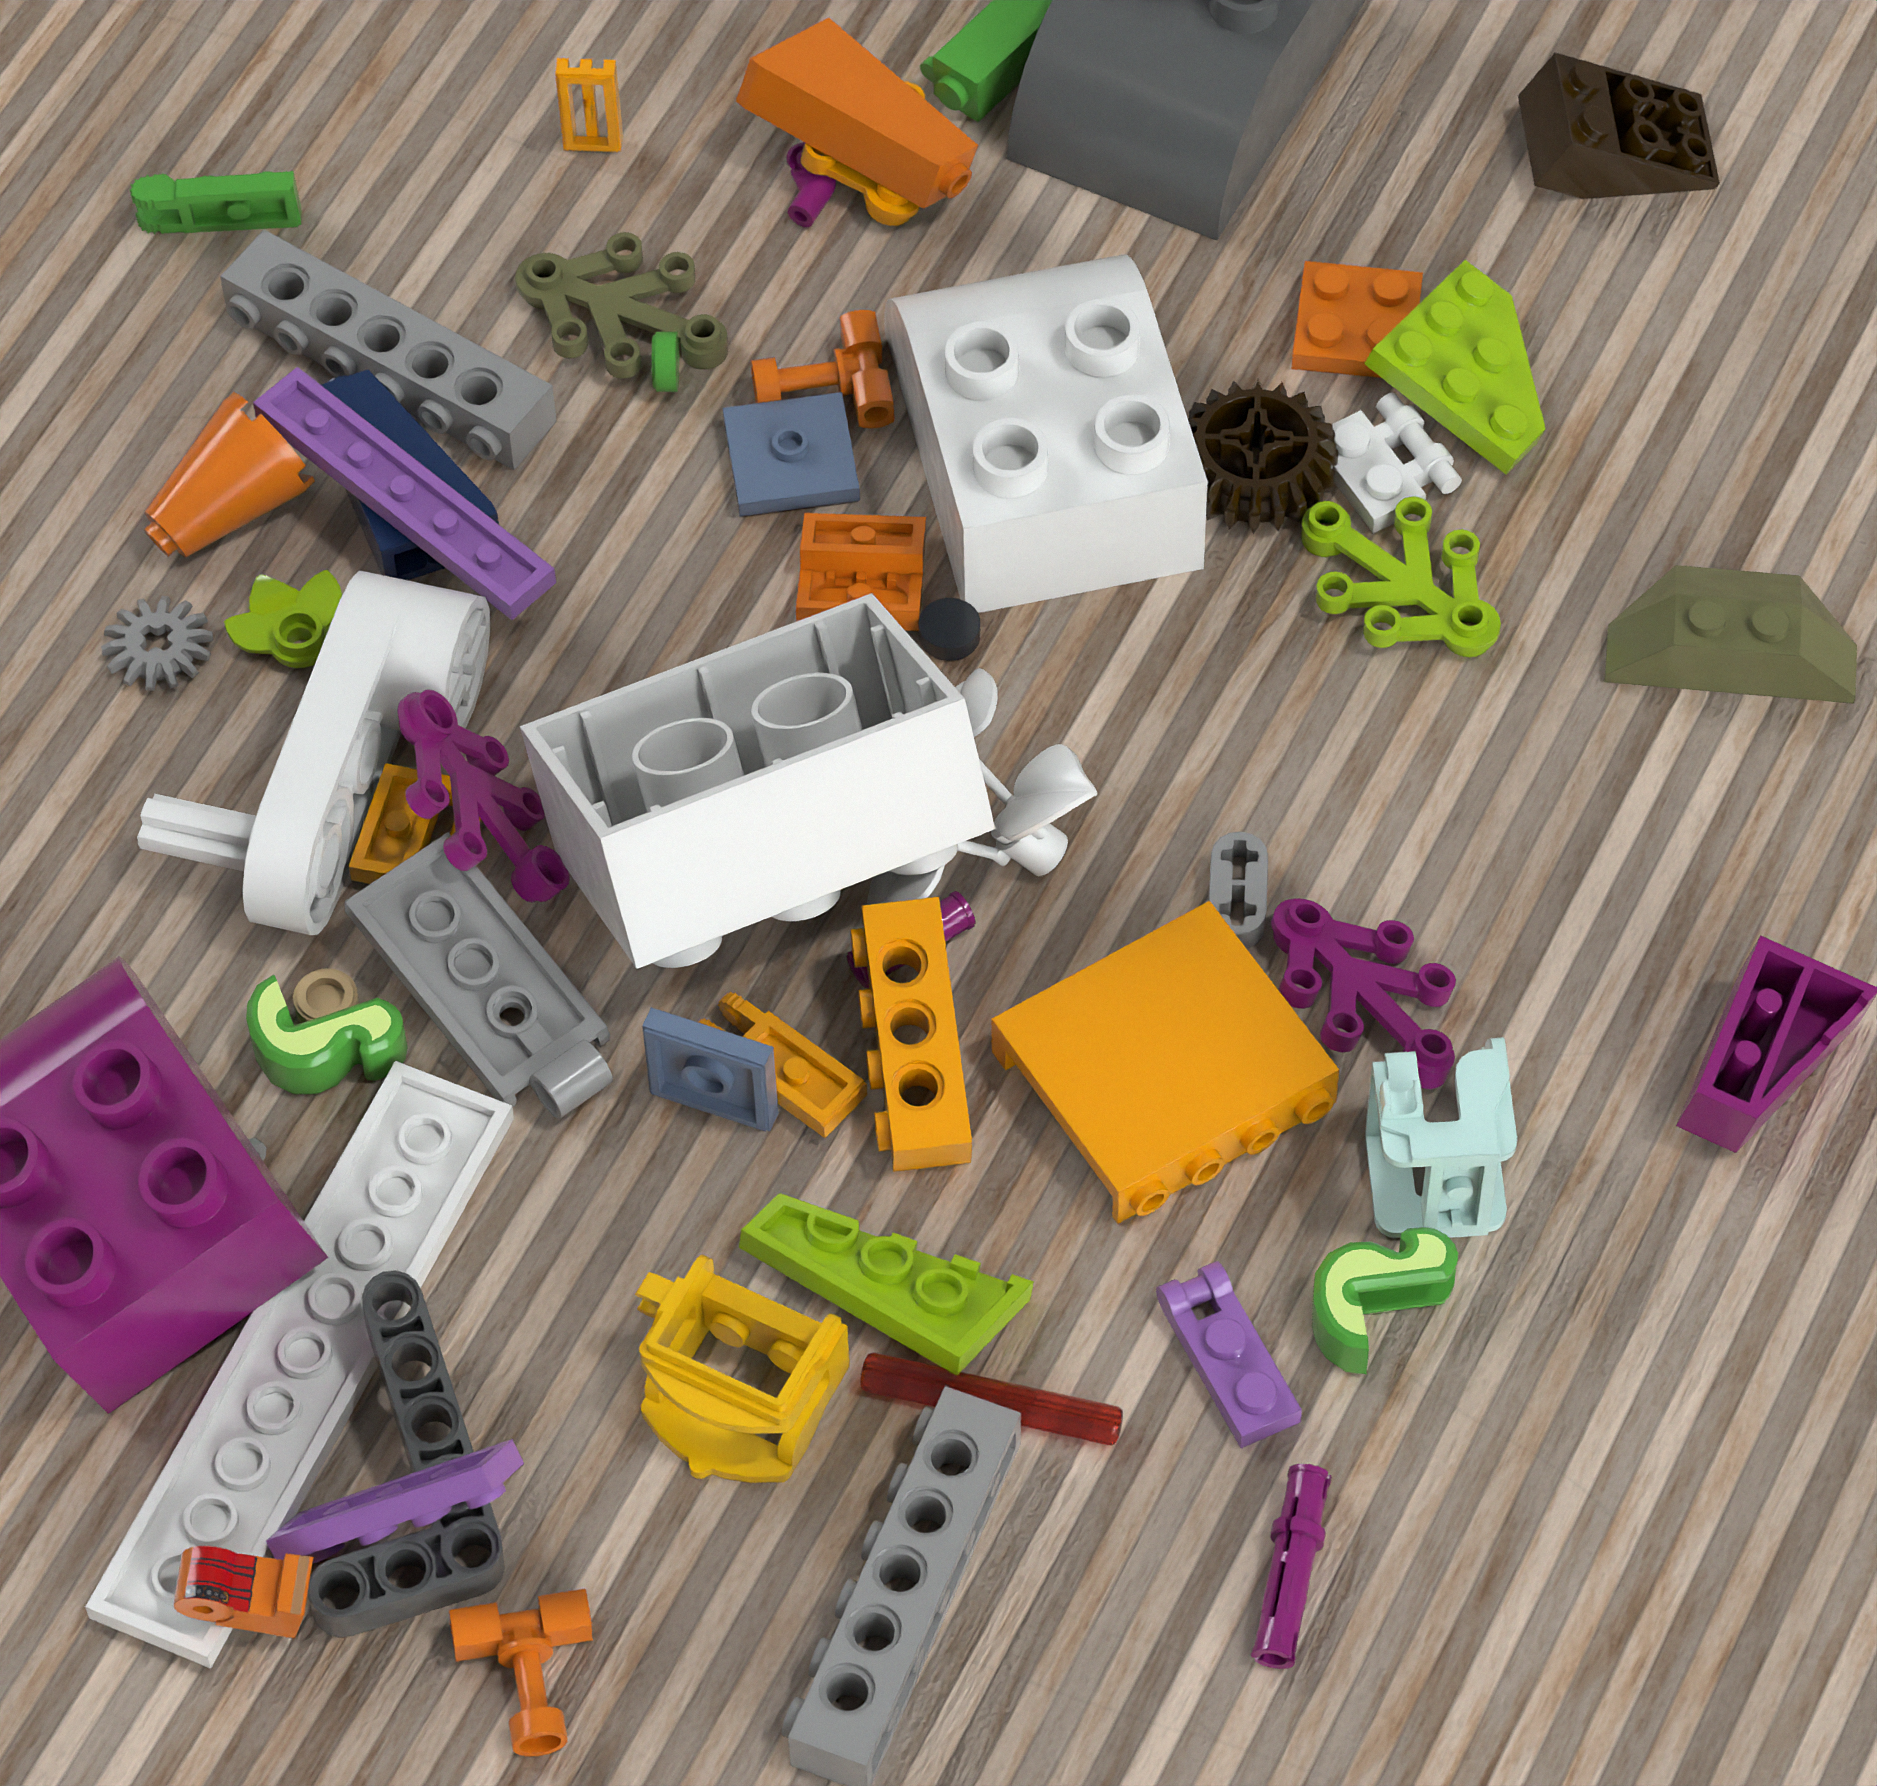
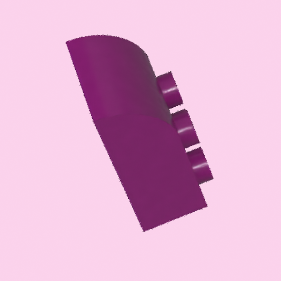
M120 956L0 1039V1278L52 1359L108 1414L328 1258L132 968Z

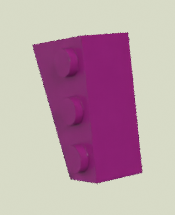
M1760 935L1738 974L1676 1126L1737 1153L1855 1029L1877 996V987Z

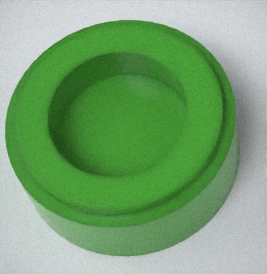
M656 332L652 337V384L656 392H678V332Z

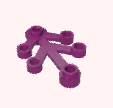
M424 690L421 693L412 692L399 702L397 709L399 728L406 740L415 746L418 780L406 789V800L410 808L424 819L432 818L447 807L450 798L446 787L442 783V764L450 775L456 831L443 844L444 853L449 862L461 871H468L486 858L487 847L481 837L480 817L515 865V870L511 874V882L513 888L522 899L531 903L536 901L546 902L564 890L569 884L570 876L559 854L550 847L538 845L530 850L515 829L516 827L522 831L529 830L545 817L540 796L534 790L528 787L518 788L495 777L509 764V756L504 746L492 736L482 737L459 726L452 705L444 696L434 690ZM460 752L466 754L467 761Z
M1293 898L1281 902L1274 911L1271 926L1276 945L1288 954L1287 968L1278 990L1289 1005L1294 1008L1304 1009L1314 1004L1322 986L1320 975L1312 969L1315 956L1331 972L1328 1014L1320 1031L1322 1042L1336 1052L1345 1053L1356 1048L1364 1030L1362 1019L1355 1013L1357 999L1403 1047L1402 1052H1416L1421 1088L1434 1089L1442 1086L1446 1082L1455 1062V1053L1451 1040L1438 1030H1422L1385 991L1417 998L1428 1006L1440 1007L1448 1002L1456 985V978L1453 972L1444 965L1428 963L1423 965L1419 972L1416 973L1353 958L1343 948L1374 953L1377 958L1386 963H1401L1408 956L1414 942V935L1407 925L1399 921H1384L1379 924L1377 930L1333 920L1325 908L1311 900ZM1295 984L1300 985V986H1303L1305 989L1300 988V987L1296 986ZM1337 1028L1343 1029V1030H1345L1347 1033L1342 1032V1031L1338 1030Z

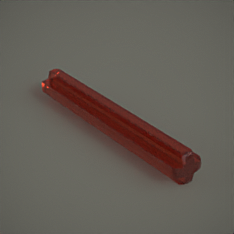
M869 1353L861 1370L860 1383L861 1388L865 1392L936 1407L946 1386L1020 1412L1021 1426L1109 1446L1117 1443L1123 1425V1410L1119 1406L960 1372L956 1376L942 1367L884 1354Z

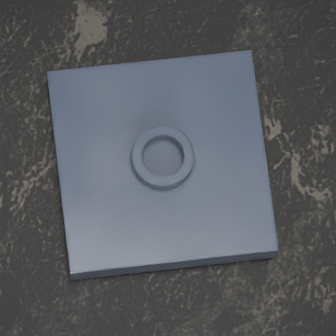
M842 392L723 408V421L740 517L860 501V489Z
M651 1007L642 1025L651 1094L765 1132L766 1130L771 1131L778 1115L774 1047Z

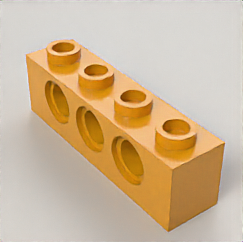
M939 897L862 905V928L850 929L854 967H867L870 989L858 990L862 1028L875 1027L877 1050L866 1051L870 1090L883 1089L885 1111L874 1113L878 1152L891 1150L893 1172L971 1163L972 1136ZM905 964L913 967L919 975L910 982L896 983L890 980L885 975V972L892 966ZM915 1025L923 1029L927 1036L921 1042L909 1045L899 1042L893 1036V1033L901 1026ZM912 1086H923L931 1090L935 1098L927 1105L912 1106L901 1098V1094Z

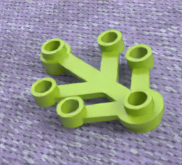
M1407 497L1402 499L1395 509L1394 526L1396 531L1402 535L1405 564L1351 527L1350 516L1339 504L1332 501H1322L1306 511L1302 519L1301 540L1304 547L1310 553L1320 557H1331L1344 553L1382 580L1378 582L1353 583L1350 577L1344 573L1328 572L1317 581L1316 603L1326 613L1340 614L1349 608L1372 607L1365 614L1363 628L1364 638L1369 644L1378 648H1386L1394 645L1396 642L1443 640L1448 649L1453 653L1463 657H1475L1485 653L1497 641L1501 626L1499 614L1492 605L1480 600L1478 596L1475 566L1479 558L1480 542L1474 533L1458 529L1448 533L1443 540L1442 561L1446 567L1452 570L1453 598L1433 584L1427 537L1431 527L1432 508L1426 500L1420 497ZM1415 514L1422 519L1419 521H1409L1404 516ZM1320 523H1331L1334 525L1325 526ZM1464 547L1470 552L1467 554H1457L1452 549ZM1331 589H1337L1342 591L1344 594L1338 597H1333L1326 594L1325 592ZM1418 605L1431 615L1401 618L1399 612L1391 606ZM1381 622L1389 624L1392 628L1378 630L1373 625ZM1462 622H1473L1477 625L1468 626L1463 624Z

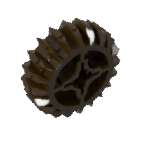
M1259 379L1256 380L1252 389L1243 390L1233 381L1228 389V395L1211 389L1209 396L1206 398V404L1193 402L1192 409L1189 411L1188 421L1208 481L1207 521L1222 514L1225 516V523L1229 530L1238 521L1248 522L1253 534L1262 522H1269L1279 531L1284 524V517L1287 516L1301 523L1306 513V508L1310 509L1315 504L1322 502L1324 493L1330 492L1335 478V470L1333 468L1338 465L1339 451L1336 449V443H1334L1335 432L1333 424L1325 422L1322 406L1308 407L1305 392L1288 397L1283 382L1271 391L1264 390ZM1254 447L1258 448L1259 464L1257 465L1253 463Z

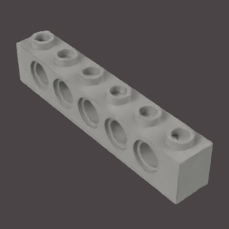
M264 229L220 276L227 313L237 324L247 329L255 328L272 337L282 348L291 354L305 355L323 365L334 377L349 376L369 369L409 413L420 418L423 424L430 430L439 434L447 433L467 444L474 453L485 460L495 459L515 470L557 422L553 386L550 383Z
M946 1386L935 1409L928 1406L923 1409L913 1435V1445L918 1446L910 1465L903 1463L898 1465L889 1486L887 1501L891 1502L892 1506L884 1523L875 1520L865 1538L861 1559L867 1562L858 1581L849 1578L839 1596L835 1617L841 1620L833 1638L830 1640L822 1637L814 1651L809 1667V1677L814 1678L805 1699L794 1698L786 1714L782 1736L788 1738L791 1766L845 1786H872L1020 1447V1412ZM948 1463L960 1464L966 1468L963 1473L954 1476L944 1475L937 1471L940 1466ZM923 1520L935 1521L942 1526L932 1533H919L911 1528L912 1525ZM896 1578H907L916 1583L912 1589L904 1592L892 1591L885 1587L889 1581ZM872 1636L883 1637L891 1642L886 1648L879 1651L865 1650L858 1645L862 1640ZM846 1695L857 1696L865 1702L861 1707L852 1711L839 1710L832 1705L836 1699Z

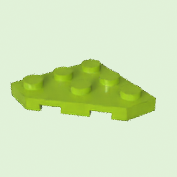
M1464 260L1372 349L1364 363L1506 475L1538 443L1546 430L1512 295L1467 260Z

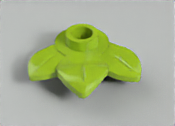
M328 570L314 575L300 591L277 579L259 574L254 581L249 597L250 612L225 619L224 626L231 641L246 652L272 654L278 662L292 668L312 666L316 663L342 597L340 585ZM298 640H307L304 643L294 644Z

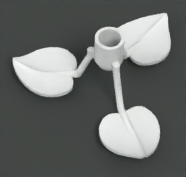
M981 668L973 671L966 681L961 682L955 687L965 698L974 737L985 730L990 724L998 699L997 687L993 677ZM1062 744L1053 745L1045 749L1021 771L1014 785V795L1005 788L979 759L984 782L1006 807L996 817L994 821L995 830L991 831L992 836L996 839V847L964 841L958 844L957 851L992 859L1001 866H1005L1012 858L1034 875H1046L1061 861L1068 844L1067 836L1050 823L1097 795V791L1084 773L1077 755ZM944 866L931 872L917 875H901L887 871L874 876L868 893L867 905L928 898L939 883Z

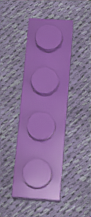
M510 1439L299 1512L269 1537L266 1542L275 1559L283 1560L287 1553L313 1557L312 1563H316L340 1551L345 1546L344 1542L358 1538L361 1546L369 1545L393 1533L398 1528L397 1524L411 1520L414 1527L418 1528L445 1516L452 1510V1505L464 1501L469 1509L486 1505L506 1492L503 1482L518 1470L524 1462L513 1440Z

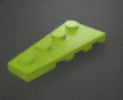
M781 1193L741 1229L739 1248L956 1376L1031 1300L1034 1281L1011 1274L1008 1282L979 1272L981 1263L956 1254L951 1262L923 1253L916 1250L918 1241L896 1233H892L891 1237H878L860 1231L859 1220Z

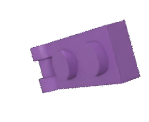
M1218 1261L1199 1268L1197 1271L1198 1276L1180 1284L1177 1279H1174L1156 1287V1295L1164 1315L1241 1449L1301 1422L1302 1409L1233 1292L1229 1277ZM1209 1301L1215 1314L1198 1321L1191 1308Z

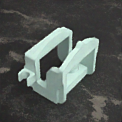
M1504 1037L1487 1039L1485 1046L1481 1050L1467 1053L1458 1062L1455 1074V1090L1459 1120L1431 1123L1424 1119L1421 1084L1415 1051L1385 1053L1384 1061L1372 1062L1365 1143L1374 1220L1377 1229L1382 1234L1388 1237L1399 1238L1401 1233L1408 1228L1427 1227L1436 1229L1446 1234L1449 1238L1488 1235L1491 1231L1499 1229L1504 1224L1507 1207L1501 1162L1513 1156L1517 1145L1509 1081L1510 1074ZM1412 1167H1425L1422 1196L1417 1195L1415 1192Z

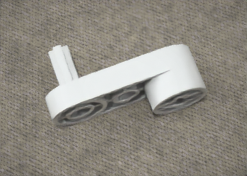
M358 571L349 581L340 599L259 806L257 816L154 794L153 799L147 798L140 815L142 826L137 836L140 849L244 871L243 903L244 912L249 922L308 935H318L329 922L349 873V863L385 763L390 764L402 733L399 728L397 712L399 702L412 692L421 693L424 690H434L444 696L452 705L457 716L458 725L466 728L482 686L488 657L490 608L486 597Z

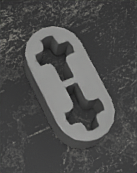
M1240 831L1228 833L1220 837L1213 845L1210 863L1209 900L1246 949H1249L1261 940L1266 926L1268 853L1261 839L1253 834ZM1233 857L1245 858V880L1232 879ZM1231 902H1244L1243 925H1231Z

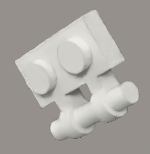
M1395 393L1386 394L1378 401L1376 408L1386 421L1375 427L1361 410L1333 423V430L1335 432L1334 443H1336V449L1339 451L1338 465L1333 468L1335 470L1334 483L1373 534L1394 524L1395 509L1402 499L1420 497L1426 500V493L1421 487L1434 482L1443 494H1448L1456 490L1462 481L1459 474L1452 467L1454 462L1452 455L1443 444L1434 443L1423 429L1424 419L1413 406L1404 405ZM1402 444L1407 447L1415 458L1404 465L1392 451V449ZM1413 514L1406 515V516H1404V518H1407V517H1409V516H1411V515H1413Z

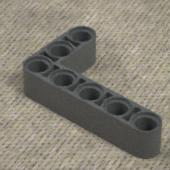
M396 1270L384 1271L372 1277L366 1284L362 1294L366 1329L412 1473L473 1453L470 1438L425 1299L417 1281L407 1273ZM398 1300L405 1302L411 1307L406 1316L397 1320L384 1319L377 1314L380 1307L389 1301ZM410 1361H420L431 1367L429 1373L417 1381L403 1380L396 1375L398 1369ZM428 1422L444 1423L451 1429L446 1438L434 1443L421 1441L415 1436L420 1427ZM465 1501L452 1505V1510L440 1519L430 1523L428 1529L345 1554L320 1564L311 1574L308 1587L311 1610L318 1627L328 1635L339 1638L350 1637L478 1597L493 1590L502 1580L505 1564L502 1538L491 1503L475 1509H469ZM471 1545L482 1546L491 1553L486 1563L474 1568L460 1565L455 1561V1557L461 1549ZM402 1566L418 1567L425 1572L423 1580L412 1588H398L389 1582L390 1576L394 1571ZM336 1587H350L359 1593L358 1599L354 1604L346 1609H332L323 1603L327 1593Z

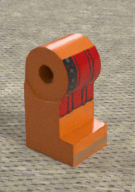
M214 1546L187 1548L182 1552L173 1603L174 1609L187 1617L215 1622V1625L295 1638L305 1613L313 1557L286 1553L284 1559L281 1560L238 1554L231 1550Z

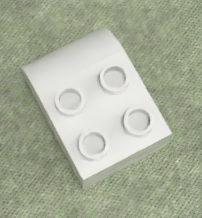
M1122 254L887 300L884 319L885 334L961 600L968 602L978 613L1204 569L1208 481L1145 283L1131 257Z

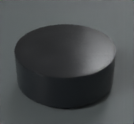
M958 598L938 599L927 605L919 617V640L921 646L934 658L945 661L965 658L977 648L980 642L981 627L979 614L971 604Z

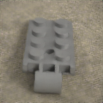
M447 832L344 901L345 913L495 1099L514 1107L517 1103L515 1094L531 1084L544 1107L554 1117L560 1119L613 1082V1076L607 1063L598 1050L590 1043L594 1040L600 1047L610 1040L608 1027L475 865L468 871H461L449 862L443 849L444 841L451 836ZM514 1007L520 1009L525 1018L519 1025L508 1026L501 1021V1012L506 1008Z

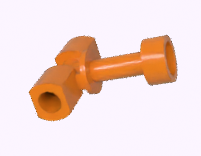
M855 310L840 316L843 349H834V361L777 369L775 357L751 360V374L756 403L781 400V393L838 385V390L842 392V396L853 395L859 427L880 428L893 423L894 401L887 370L879 369V364L882 363V342L876 313L871 310Z
M586 1588L538 1596L537 1609L499 1614L497 1602L450 1609V1628L456 1662L498 1655V1661L502 1666L514 1668L521 1712L513 1715L508 1723L513 1751L521 1756L532 1757L547 1755L563 1748L568 1742L564 1714L558 1708L548 1707L541 1664L552 1657L553 1646L592 1640V1622Z

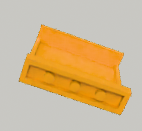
M1210 900L991 1018L992 1053L1005 1071L1017 1065L1113 1197L1112 1217L1117 1224L1135 1214L1145 1216L1153 1213L1167 1201L1171 1194L1191 1183L1193 1185H1201L1210 1181L1220 1173L1225 1164L1245 1153L1254 1155L1264 1151L1276 1141L1279 1134L1301 1122L1303 1124L1316 1122L1325 1116L1337 1102L1339 1068Z

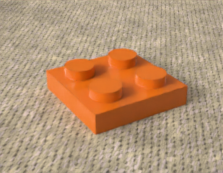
M1305 261L1292 354V369L1381 378L1364 363L1372 349L1420 304L1423 272Z

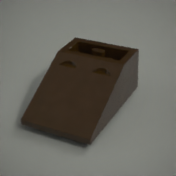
M1555 52L1518 95L1534 186L1581 199L1712 190L1720 185L1702 94Z

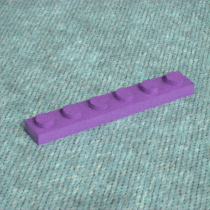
M296 367L253 402L256 417L261 413L291 446L475 592L486 597L489 603L511 620L556 584L555 568L300 368Z

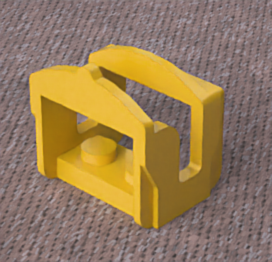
M703 1254L695 1260L685 1278L677 1277L675 1282L648 1272L635 1293L637 1297L643 1298L637 1310L654 1318L652 1327L639 1347L641 1366L647 1373L644 1388L645 1398L641 1403L643 1419L667 1448L677 1457L689 1463L690 1474L694 1478L704 1479L713 1474L724 1479L747 1483H780L787 1481L809 1447L827 1404L850 1367L848 1326L841 1323V1318L832 1313H829L822 1323L720 1277L714 1274L712 1258ZM710 1330L717 1339L733 1347L746 1345L768 1355L769 1359L777 1367L791 1373L778 1397L775 1398L693 1360L694 1354L708 1331ZM782 1433L779 1445H776L755 1434Z

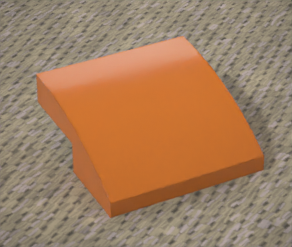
M804 513L800 545V575L796 601V622L872 593L905 631H919L926 517Z

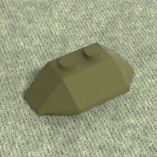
M1675 565L1608 624L1604 682L1854 704L1857 645L1800 575Z

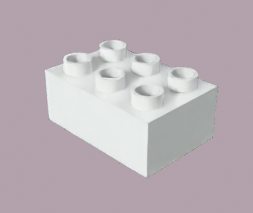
M872 593L520 726L555 852L559 854L568 872L636 969L651 963L666 968L685 967L708 958L719 948L722 936L769 917L782 921H800L816 917L836 904L840 897V890L887 871L901 875H917L931 872L953 859L957 853L959 843L995 830L965 698Z

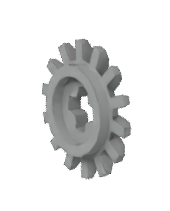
M162 596L157 605L156 612L151 613L144 598L139 599L137 605L141 613L140 617L121 609L117 612V618L127 626H106L104 636L116 639L101 646L102 655L118 654L107 665V668L113 674L126 667L128 670L123 683L130 687L138 676L145 679V690L154 691L156 680L163 679L167 680L170 689L179 685L176 675L184 671L191 678H194L199 673L191 663L193 658L209 661L211 656L210 651L199 646L198 643L214 641L213 632L196 629L208 622L207 617L204 613L185 617L192 608L191 603L186 600L179 603L169 613L170 598ZM166 631L170 633L167 637L170 647L165 651L158 647H154L148 652L144 650L147 646L145 634L152 632L159 636Z

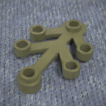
M621 232L613 235L608 240L605 250L569 260L553 253H539L525 259L517 268L515 280L519 294L531 306L545 310L552 328L553 349L556 354L563 358L579 357L588 348L586 325L580 319L572 317L567 301L589 309L604 346L606 370L613 377L620 379L630 378L636 375L641 368L640 347L636 341L626 337L620 321L652 333L678 332L682 358L689 366L696 369L715 368L723 363L728 355L727 330L715 317L700 314L688 320L638 301L639 299L668 291L681 293L689 290L695 283L696 275L694 261L686 253H669L661 259L659 269L600 286L585 281L586 279L614 270L620 273H630L641 266L643 262L641 240L632 233ZM622 250L632 251V253L629 255L617 254L619 251ZM673 270L685 271V273L681 275L670 274V272ZM566 335H576L578 337L572 341L561 339ZM620 355H628L631 357L626 361H618L614 359Z

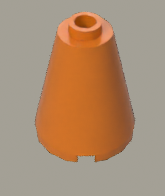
M235 392L223 400L144 512L151 522L144 528L145 533L168 557L175 550L185 558L301 495L315 482L313 476L299 473L306 467L305 463L261 413L251 421L243 410L240 411L248 401Z

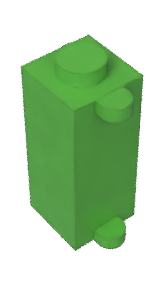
M993 0L933 57L929 56L920 64L921 73L933 83V94L949 109L959 110L976 122H979L1020 83L1031 47L1052 0Z

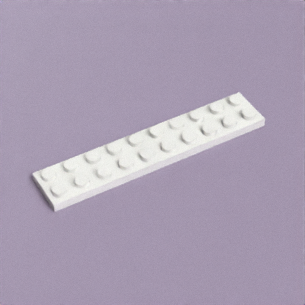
M394 1062L304 1221L328 1258L252 1312L86 1604L85 1608L89 1619L211 1669L233 1628L215 1625V1622L190 1618L174 1609L173 1603L182 1552L187 1548L195 1546H214L225 1548L238 1554L267 1558L273 1557L266 1540L296 1515L378 1366L367 1333L363 1312L362 1294L366 1284L372 1277L384 1271L396 1270L407 1273L417 1281L420 1288L422 1287L514 1120L512 1105L400 1062ZM398 1300L389 1301L380 1307L377 1314L384 1319L397 1320L406 1316L410 1306Z

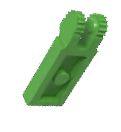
M266 171L257 174L228 176L209 175L199 178L176 179V181L166 174H154L152 177L148 175L146 177L140 176V179H135V183L131 184L130 194L132 202L136 204L138 211L135 213L138 226L142 228V231H147L148 234L150 232L154 234L161 232V234L292 228L299 227L302 223V208L294 171Z

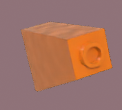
M830 18L750 58L736 102L744 109L923 209L945 197L949 199L956 197L968 185L972 177L970 166L979 145Z

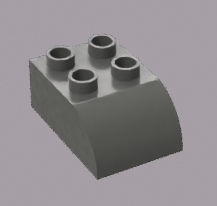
M1052 0L1039 27L1020 80L1009 129L1007 159L1211 239L1218 240L1365 0Z

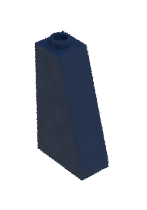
M369 369L349 376H338L327 383L320 384L499 524L498 514L493 503ZM345 488L381 575L411 580L445 569L443 565Z

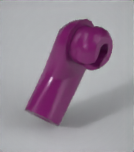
M800 142L791 147L786 156V163L791 168V176L800 191L789 206L788 215L797 225L810 227L835 192L836 180L827 175L811 173L803 167L801 155L805 142Z

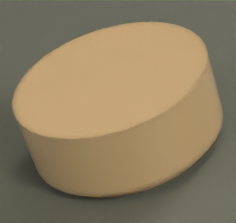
M326 968L310 972L298 982L293 994L296 1016L300 1024L360 1004L357 987L352 978L336 969Z

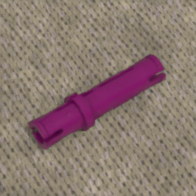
M1301 1463L1290 1466L1287 1474L1288 1481L1281 1515L1273 1521L1270 1538L1275 1543L1251 1657L1255 1658V1662L1275 1669H1288L1295 1664L1297 1642L1307 1601L1315 1553L1322 1550L1326 1536L1321 1523L1332 1476L1328 1475L1327 1470L1312 1464Z

